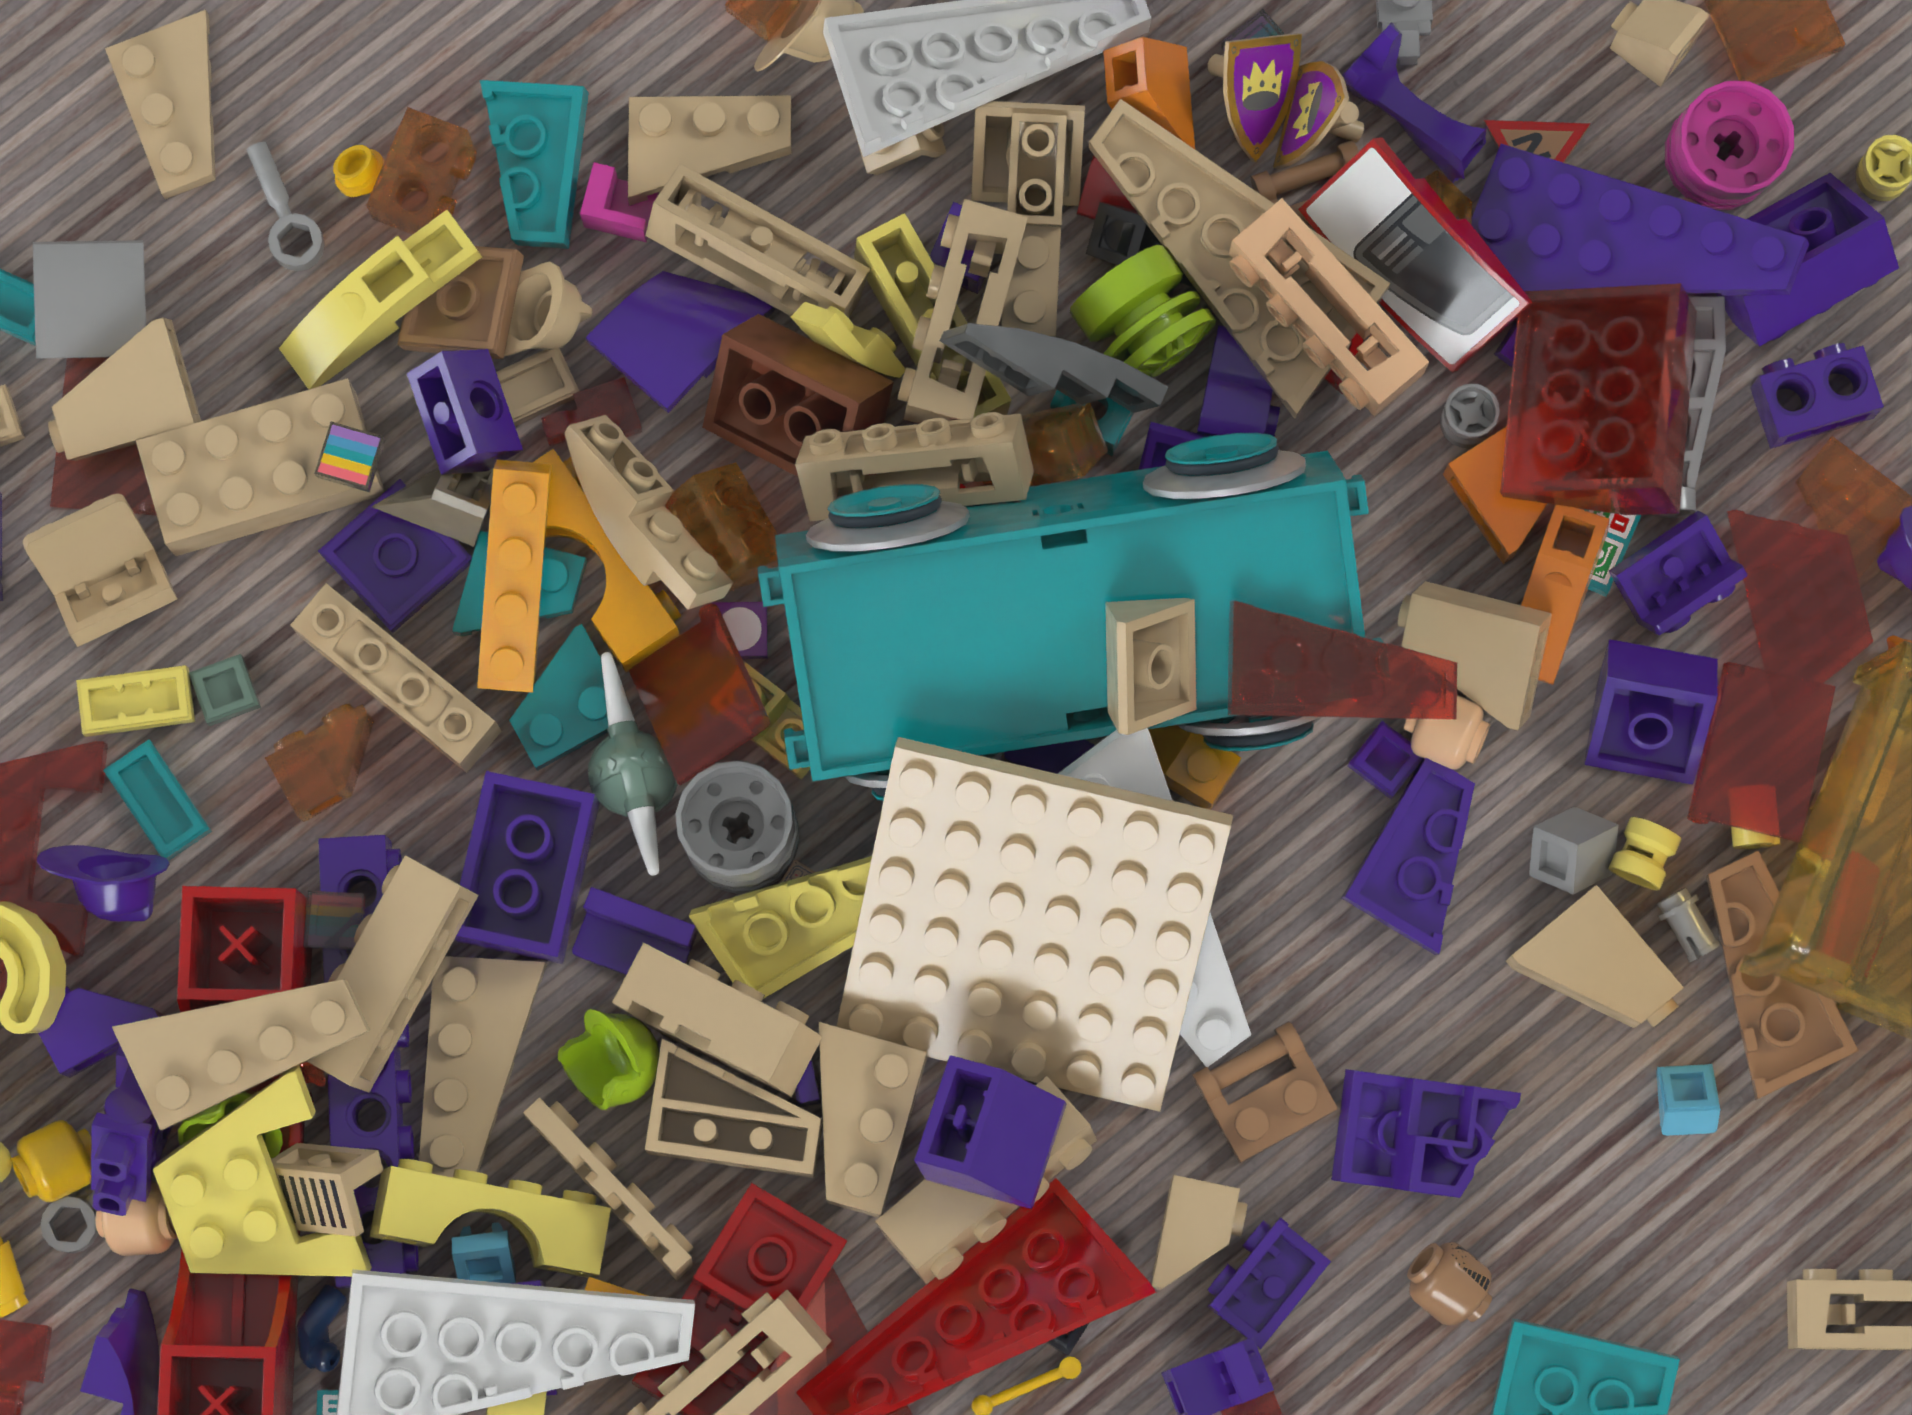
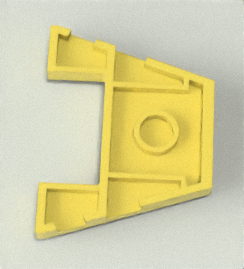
M299 1065L280 1074L278 1079L261 1091L252 1094L233 1111L216 1123L207 1126L158 1161L154 1166V1175L191 1273L352 1277V1269L371 1270L372 1266L361 1235L356 1237L318 1232L302 1237L298 1235L262 1133L312 1119L316 1112Z

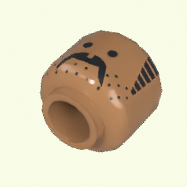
M1448 1242L1439 1246L1436 1243H1432L1425 1247L1410 1265L1407 1273L1408 1279L1411 1280L1409 1287L1410 1296L1414 1302L1441 1324L1452 1326L1466 1319L1474 1322L1488 1309L1492 1301V1296L1488 1293L1492 1280L1491 1272L1460 1244Z

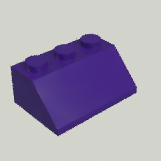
M1828 173L1747 218L1750 221L1806 237L1809 246L1790 295L1722 296L1721 293L1715 294L1717 297H1724L1725 311L1733 324L1760 347L1771 340L1780 338L1788 330L1813 316L1828 311L1833 305L1861 289L1876 284L1881 278L1899 269L1885 218L1832 173Z

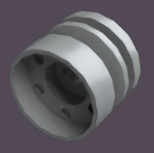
M743 761L717 763L698 773L682 791L675 813L678 838L697 874L714 888L734 894L749 893L779 881L790 868L800 842L797 817L780 781L763 767ZM745 823H748L752 837L750 839L740 837L736 844H734L729 829L731 827L741 829Z

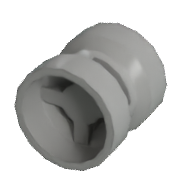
M1465 384L1456 388L1449 395L1440 416V428L1445 438L1453 445L1461 448H1473L1489 438L1500 415L1499 403L1495 394L1487 387L1479 384Z

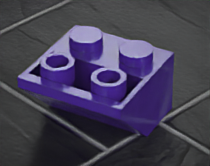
M950 1055L914 1161L924 1178L928 1181L1032 1209L1067 1104L1055 1095L1003 1069Z

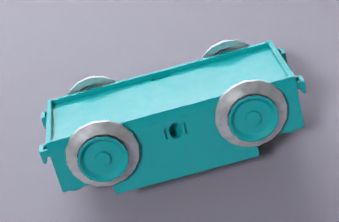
M1233 433L1195 439L1176 445L1167 450L1165 466L1029 487L1026 500L963 506L959 503L942 501L940 490L935 486L902 484L862 490L832 501L828 506L829 518L812 526L809 530L775 535L778 567H758L763 607L779 604L785 605L804 730L794 731L793 728L784 730L789 770L810 767L812 781L845 777L850 783L871 788L872 795L877 800L884 801L898 737L1000 760L1003 752L1109 736L1117 729L1108 714L1105 602L1174 598L1195 599L1196 710L1148 727V729L1178 725L1184 731L1201 734L1204 737L1203 742L1210 748L1223 751L1268 749L1303 739L1313 732V720L1322 717L1332 710L1336 700L1373 695L1371 680L1389 677L1386 648L1382 638H1373L1372 642L1366 643L1350 516L1369 514L1365 480L1359 474L1352 475V479H1345L1328 450L1299 455L1295 452L1279 450L1277 438L1272 435Z

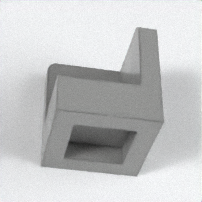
M1572 807L1535 825L1533 828L1529 876L1570 894H1575L1611 876L1613 872L1609 870V865L1616 852L1619 825L1577 807Z

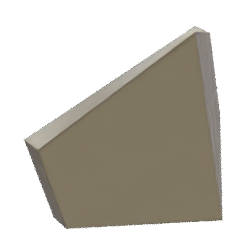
M439 467L372 507L474 547L491 505L493 468L486 472L441 475Z

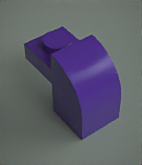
M1253 1337L1161 1372L1177 1415H1212L1274 1390Z

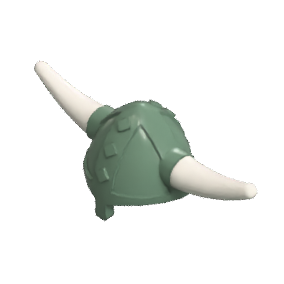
M605 652L601 655L609 736L594 749L588 764V781L591 792L596 795L598 801L607 810L629 818L647 871L650 875L655 876L659 873L655 813L659 812L672 800L678 787V767L673 753L658 738L639 731L611 653Z

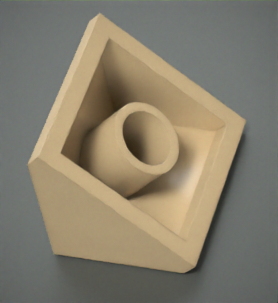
M991 101L975 108L971 201L1008 203L1012 113L1067 115L1062 205L1079 206L1085 106Z
M1174 598L1105 602L1108 714L1118 733L1130 735L1196 710L1195 599Z

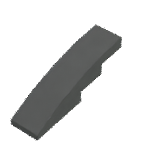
M967 323L944 331L939 340L1027 396L1056 389L1081 405L1110 398L1130 412L1136 413L1160 406L1168 389V386L1118 359L1072 341L1024 329Z

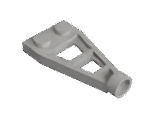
M1615 297L1612 302L1614 357L1616 364L1620 368L1619 375L1652 487V515L1663 518L1690 516L1696 512L1695 486L1726 352L1724 297ZM1650 355H1689L1695 363V372L1688 394L1684 397H1659L1651 388L1645 368L1647 358ZM1656 413H1687L1689 415V438L1685 450L1663 451L1659 447L1654 424ZM1675 480L1680 482L1683 487H1665V484Z

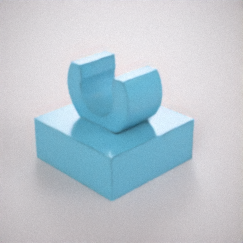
M499 1222L492 1223V1232L472 1235L470 1226L462 1228L460 1237H452V1256L457 1279L516 1283V1270L508 1230L503 1231Z

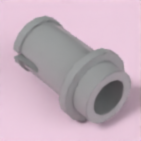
M1685 887L1657 903L1662 912L1658 915L1660 921L1666 919L1685 951L1688 961L1692 962L1698 959L1700 955L1704 956L1721 944L1719 940H1716L1695 904L1699 900L1697 894L1691 896Z

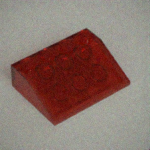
M1681 283L1524 291L1533 303L1518 315L1500 489L1501 495L1507 498L1621 515L1679 514L1697 311Z

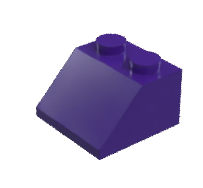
M1609 639L1597 682L1585 754V765L1693 785L1718 697V659Z

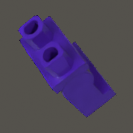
M119 1046L116 1053L117 1089L112 1091L106 1098L104 1114L97 1112L92 1123L91 1190H95L93 1193V1208L95 1210L124 1216L132 1199L143 1202L147 1201L151 1191V1178L154 1174L153 1168L162 1155L173 1126L165 1130L159 1129L121 1046Z

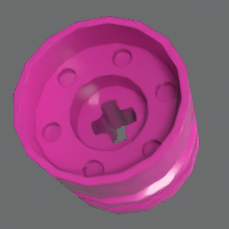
M1725 81L1705 89L1675 120L1665 141V166L1673 185L1686 198H1691L1702 206L1715 210H1732L1752 202L1786 169L1794 150V125L1786 106L1769 89L1750 81ZM1723 141L1731 146L1728 153L1729 157L1725 161L1716 156L1719 151V145Z

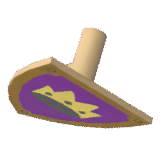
M1300 33L1225 41L1224 56L1214 54L1209 59V73L1223 78V96L1229 124L1237 143L1252 162H1256L1272 142L1287 114L1295 90L1300 62L1302 34Z
M1324 61L1310 62L1299 66L1295 90L1285 117L1273 168L1278 170L1300 161L1322 141L1327 133L1349 141L1353 140L1355 143L1360 140L1364 131V123L1357 120L1359 110L1354 103L1348 102L1349 96L1345 80L1336 67Z

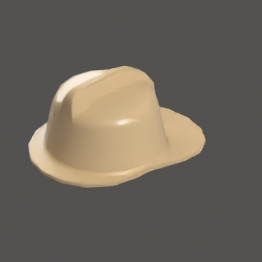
M800 0L794 12L776 31L759 54L754 65L757 72L764 70L783 53L813 63L830 60L831 56L823 34L825 18L864 13L862 6L855 0Z
M545 262L521 271L504 356L531 348L545 350L562 348L571 340L578 324L592 316V308L582 302L578 288L564 279L560 267L556 264Z

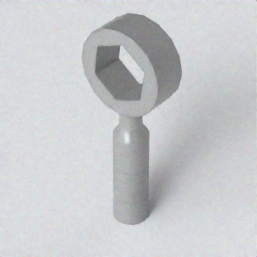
M258 142L253 144L246 151L256 171L268 204L276 210L279 220L274 223L269 232L268 243L270 251L278 264L287 270H307L317 264L323 255L325 247L323 234L316 222L308 216L291 213L288 206L289 195L267 143ZM292 228L309 231L312 237L313 245L301 257L284 254L280 240Z
M95 1190L85 1200L67 1196L48 1205L42 1214L40 1226L42 1236L49 1246L57 1251L77 1253L84 1251L94 1243L98 1236L95 1221L96 1210L93 1208V1193ZM64 1208L80 1209L86 1221L87 1228L77 1242L60 1241L53 1225Z

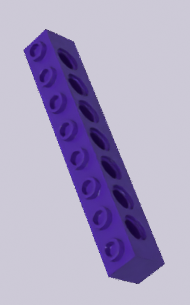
M386 835L318 838L321 896L349 898L353 886L361 881H371L375 883L377 888L374 902L370 906L363 908L361 914L356 913L323 945L324 983L329 981L332 973L339 965L346 963L351 954L352 948L339 947L343 934L351 927L359 925L367 915L373 914L383 896L382 885L387 874L394 866L400 865L402 862L400 848L392 849V842ZM409 1022L369 1093L349 1086L328 1074L330 1146L378 1150L380 1157L385 1160L388 1167H398L399 1159L414 1158L412 1125L403 1126V1103H411L412 1101L410 1070H401L400 1048L409 1047ZM369 1102H381L386 1111L385 1122L375 1131H363L358 1123L359 1111ZM362 1184L353 1190L362 1225L370 1215L374 1214L379 1186L367 1188ZM363 1233L360 1234L372 1266L370 1271L410 1274V1272L418 1271V1246L388 1240L373 1245L365 1240ZM335 1276L336 1287L350 1288L351 1277Z

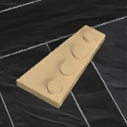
M445 956L432 980L419 1161L433 1165L431 1174L453 1178L455 1169L479 1172L498 1115L497 1111L515 1064L514 1059L532 1012L534 998L547 966L546 962Z
M347 979L112 1027L160 1130H165L370 1031Z
M539 1097L523 1112L529 1123L595 1194L611 1208V1211L676 1281L693 1267L692 1257L688 1254L693 1249V1246L671 1223L665 1229L649 1213L655 1208V1205L633 1182L627 1188L622 1185L611 1173L617 1167L616 1163L596 1142H593L588 1148L573 1133L579 1124L558 1101L551 1107H548Z

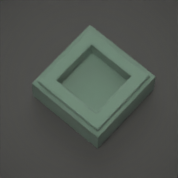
M241 654L189 672L204 718L209 726L261 708L244 657Z

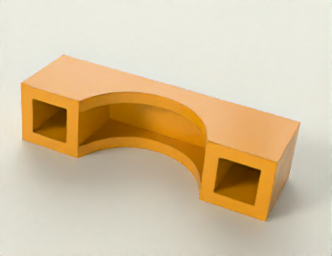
M552 449L534 461V463L552 464L545 538L566 537L579 541L592 549L603 562L606 572L605 593L600 606L591 620L595 629L624 671L628 672L680 636L674 621L680 618L681 614L664 589L654 594L649 585L643 586L625 564L597 520L582 490L571 457L562 462L556 451Z
M496 459L493 468L477 688L533 693L536 676L541 583L552 464Z

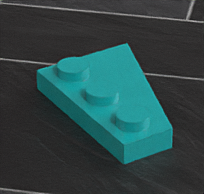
M480 80L482 95L487 104L491 124L489 125L492 145L495 147L501 175L499 181L511 240L517 246L569 249L589 92L584 86Z
M1512 1318L1491 1415H1667L1680 1359L1678 1356Z

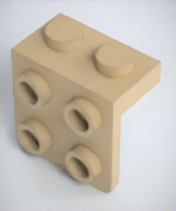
M112 494L104 499L97 500L81 510L41 527L23 539L26 553L54 595L68 632L77 647L177 600L158 552L122 494Z

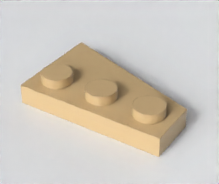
M206 10L105 48L159 189L165 200L216 180L214 127L211 114L210 90L212 76L208 40L210 26L209 15Z

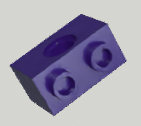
M488 349L441 351L406 373L441 475L486 472L494 468L496 459L507 460L523 450Z

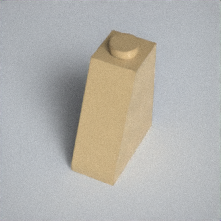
M159 318L151 321L52 406L55 420L49 421L48 427L53 445L58 453L65 451L67 460L78 461L137 444L136 440L201 422L172 320Z
M1426 581L1412 593V596L1406 595L1404 597L1398 616V627L1405 628L1402 647L1507 728L1519 730L1530 718L1552 613Z
M1597 885L1506 960L1513 970L1632 1028L1637 1027L1645 1020L1652 1027H1655L1679 1007L1672 997L1684 988Z

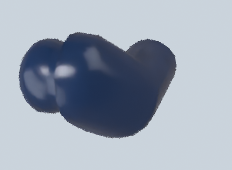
M327 1284L323 1286L297 1324L300 1359L309 1369L316 1368L321 1372L333 1370L340 1360L341 1354L337 1345L330 1342L328 1326L347 1302V1298L340 1291Z

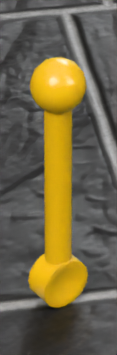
M1066 1357L1060 1362L1059 1367L990 1397L983 1394L978 1395L972 1401V1411L976 1415H989L993 1411V1407L1062 1377L1074 1379L1081 1373V1363L1075 1357Z

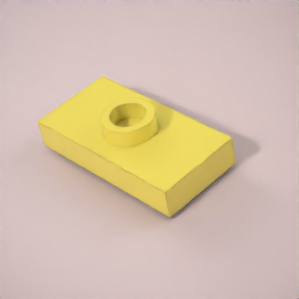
M186 665L76 680L82 734L85 737L195 722L189 668Z

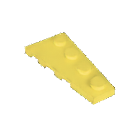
M872 856L692 909L689 918L731 981H740L765 995L764 998L853 947Z

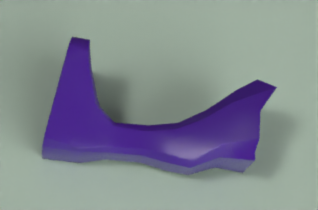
M1391 22L1342 74L1347 91L1357 98L1377 106L1397 121L1420 150L1441 169L1452 184L1458 181L1459 178L1465 179V169L1486 144L1487 127H1472L1451 119L1419 99L1400 82L1396 63L1401 46L1402 33Z

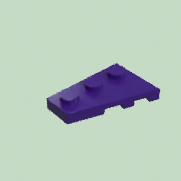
M1423 758L1341 897L1434 955H1439L1441 950L1447 907L1451 902L1455 868L1459 849H1462L1475 783L1448 767L1428 758Z

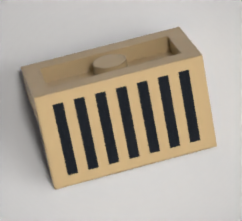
M296 1143L271 1159L296 1230L356 1237L364 1232L353 1190L383 1172L378 1150Z

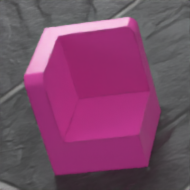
M594 162L580 211L583 226L647 243L648 237L645 235L653 203L658 197L659 192L648 195V200L629 206L628 181L618 179L615 167Z

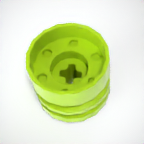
M1163 245L1152 246L1128 258L1093 283L1070 307L1071 316L1090 342H1097L1112 335L1117 336L1103 354L1118 359L1150 377L1164 373L1187 357L1195 349L1197 343L1216 324V319L1209 309H1201L1192 313L1200 303V297L1196 291H1189L1170 299L1169 295L1182 280L1183 273Z

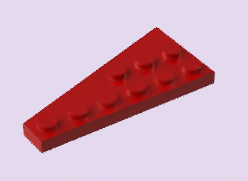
M1055 1178L1049 1183V1188L1045 1194L1034 1203L1032 1209L1022 1206L1006 1218V1225L994 1238L985 1243L978 1241L962 1255L964 1257L962 1263L954 1272L943 1279L935 1277L796 1391V1394L813 1415H886L1157 1292L1138 1268L1061 1182Z

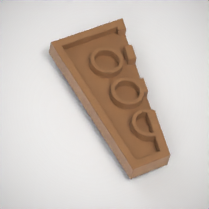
M1759 851L1706 876L1755 1100L1858 1052L1859 1050Z

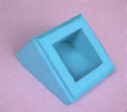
M1713 1065L1657 1067L1658 1102L1662 1134L1669 1136L1716 1132L1721 1109Z

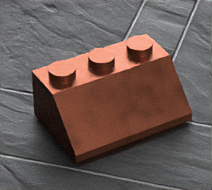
M757 314L722 335L702 428L798 477L795 463L805 436H810L826 429L849 432L866 430L873 425L883 424L894 382Z

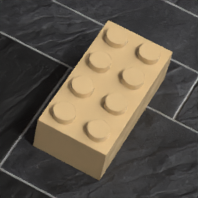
M349 379L336 381L136 440L164 543L175 556L183 555L381 496L385 490L375 456L366 485L318 472L332 425L368 435L356 391Z

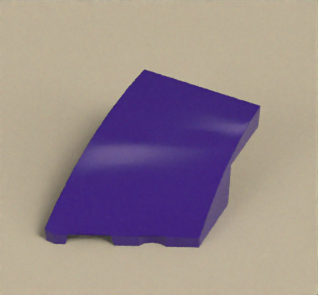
M662 271L636 289L615 307L586 336V340L654 402L669 413L702 376L707 378L714 371L724 333L757 314L768 318L776 308L748 293Z
M1345 1069L1331 1180L1460 1198L1474 1176L1476 1164L1486 1157L1495 1140L1492 1137L1509 1110L1515 1109L1519 1104L1521 1093Z
M130 1288L124 1308L117 1307L108 1323L102 1327L96 1336L80 1391L123 1403L120 1415H157L160 1357L154 1318L146 1292Z

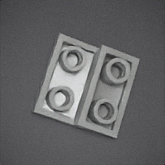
M143 240L33 242L36 359L110 357L146 326Z

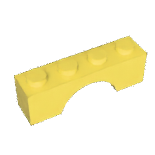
M399 1159L398 1167L390 1166L381 1172L369 1237L427 1247L435 1244L443 1230L462 1214L471 1212L489 1213L508 1221L520 1232L530 1250L534 1268L586 1278L600 1275L611 1208L595 1205L596 1195L564 1190L562 1198L541 1195L542 1185L520 1180H509L508 1188L486 1184L488 1175L469 1170L455 1169L453 1178L431 1174L432 1164L411 1159Z

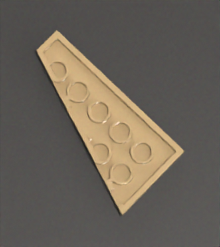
M1120 99L1089 141L1088 148L1248 356L1294 419H1296L1331 368L1327 366L1325 369H1322L1313 362L1302 346L1306 341L1293 325H1290L1288 328L1283 327L1266 306V302L1269 300L1268 297L1256 284L1252 287L1245 285L1237 277L1229 264L1233 259L1229 255L1232 240L1271 208L1274 203ZM1310 229L1378 304L1388 290L1390 283ZM1269 260V262H1270V263L1275 267V269L1278 271V268L1271 262V260ZM1300 260L1298 262L1300 268L1290 276L1351 342L1357 332L1305 275L1308 266Z

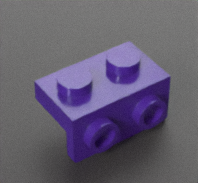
M1696 511L1609 570L1611 577L1637 623L1657 635L1671 633L1684 627L1690 621L1691 614L1707 603H1715L1728 597L1735 590V584L1748 575L1742 564L1730 558L1708 516L1700 511Z
M1281 1217L1276 1220L1272 1227L1263 1220L1242 1245L1250 1254L1239 1268L1235 1270L1227 1264L1207 1289L1215 1296L1207 1307L1246 1339L1253 1337L1259 1350L1331 1262L1288 1227L1289 1224Z

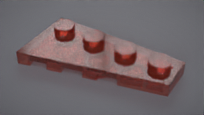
M1230 601L1228 715L1457 719V662L1393 644L1371 640L1343 630L1310 623L1282 613L1267 611L1239 601Z

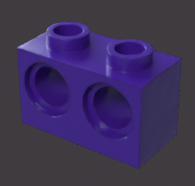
M1838 343L1814 352L1815 360L1795 365L1793 358H1788L1768 364L1761 369L1763 375L1758 376L1750 389L1770 449L1876 417L1884 405L1863 345L1847 350L1845 343ZM1842 374L1846 376L1853 385V394L1842 396L1835 393L1829 385V375ZM1790 389L1797 393L1801 399V409L1789 411L1781 407L1776 398L1777 390Z

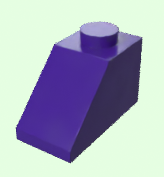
M66 986L65 997L54 1023L47 1030L38 1034L59 1073L71 1078L118 1051L120 1043L112 1029L113 1026L164 1015L153 1008L85 989L76 988L70 991L69 987Z

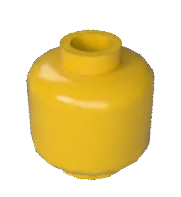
M58 1120L18 1140L17 1155L11 1158L12 1167L29 1198L37 1195L44 1202H54L91 1183V1135L86 1128L76 1132L67 1121Z

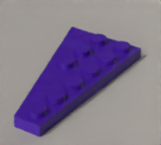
M1500 144L1470 221L1473 228L1527 296L1549 295L1550 298L1636 297V294L1686 296V293H1721L1722 296L1790 295L1809 246L1806 237L1505 144Z

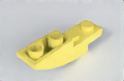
M445 210L405 241L396 236L351 272L308 313L279 347V350L308 389L319 387L399 329L395 323L396 320L481 259L482 256L449 211Z

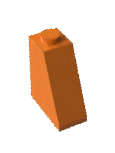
M1556 394L1448 463L1443 473V476L1502 564H1505L1514 557L1588 441V437L1584 433L1588 430V425L1583 415L1573 403L1570 402L1565 405L1559 394Z

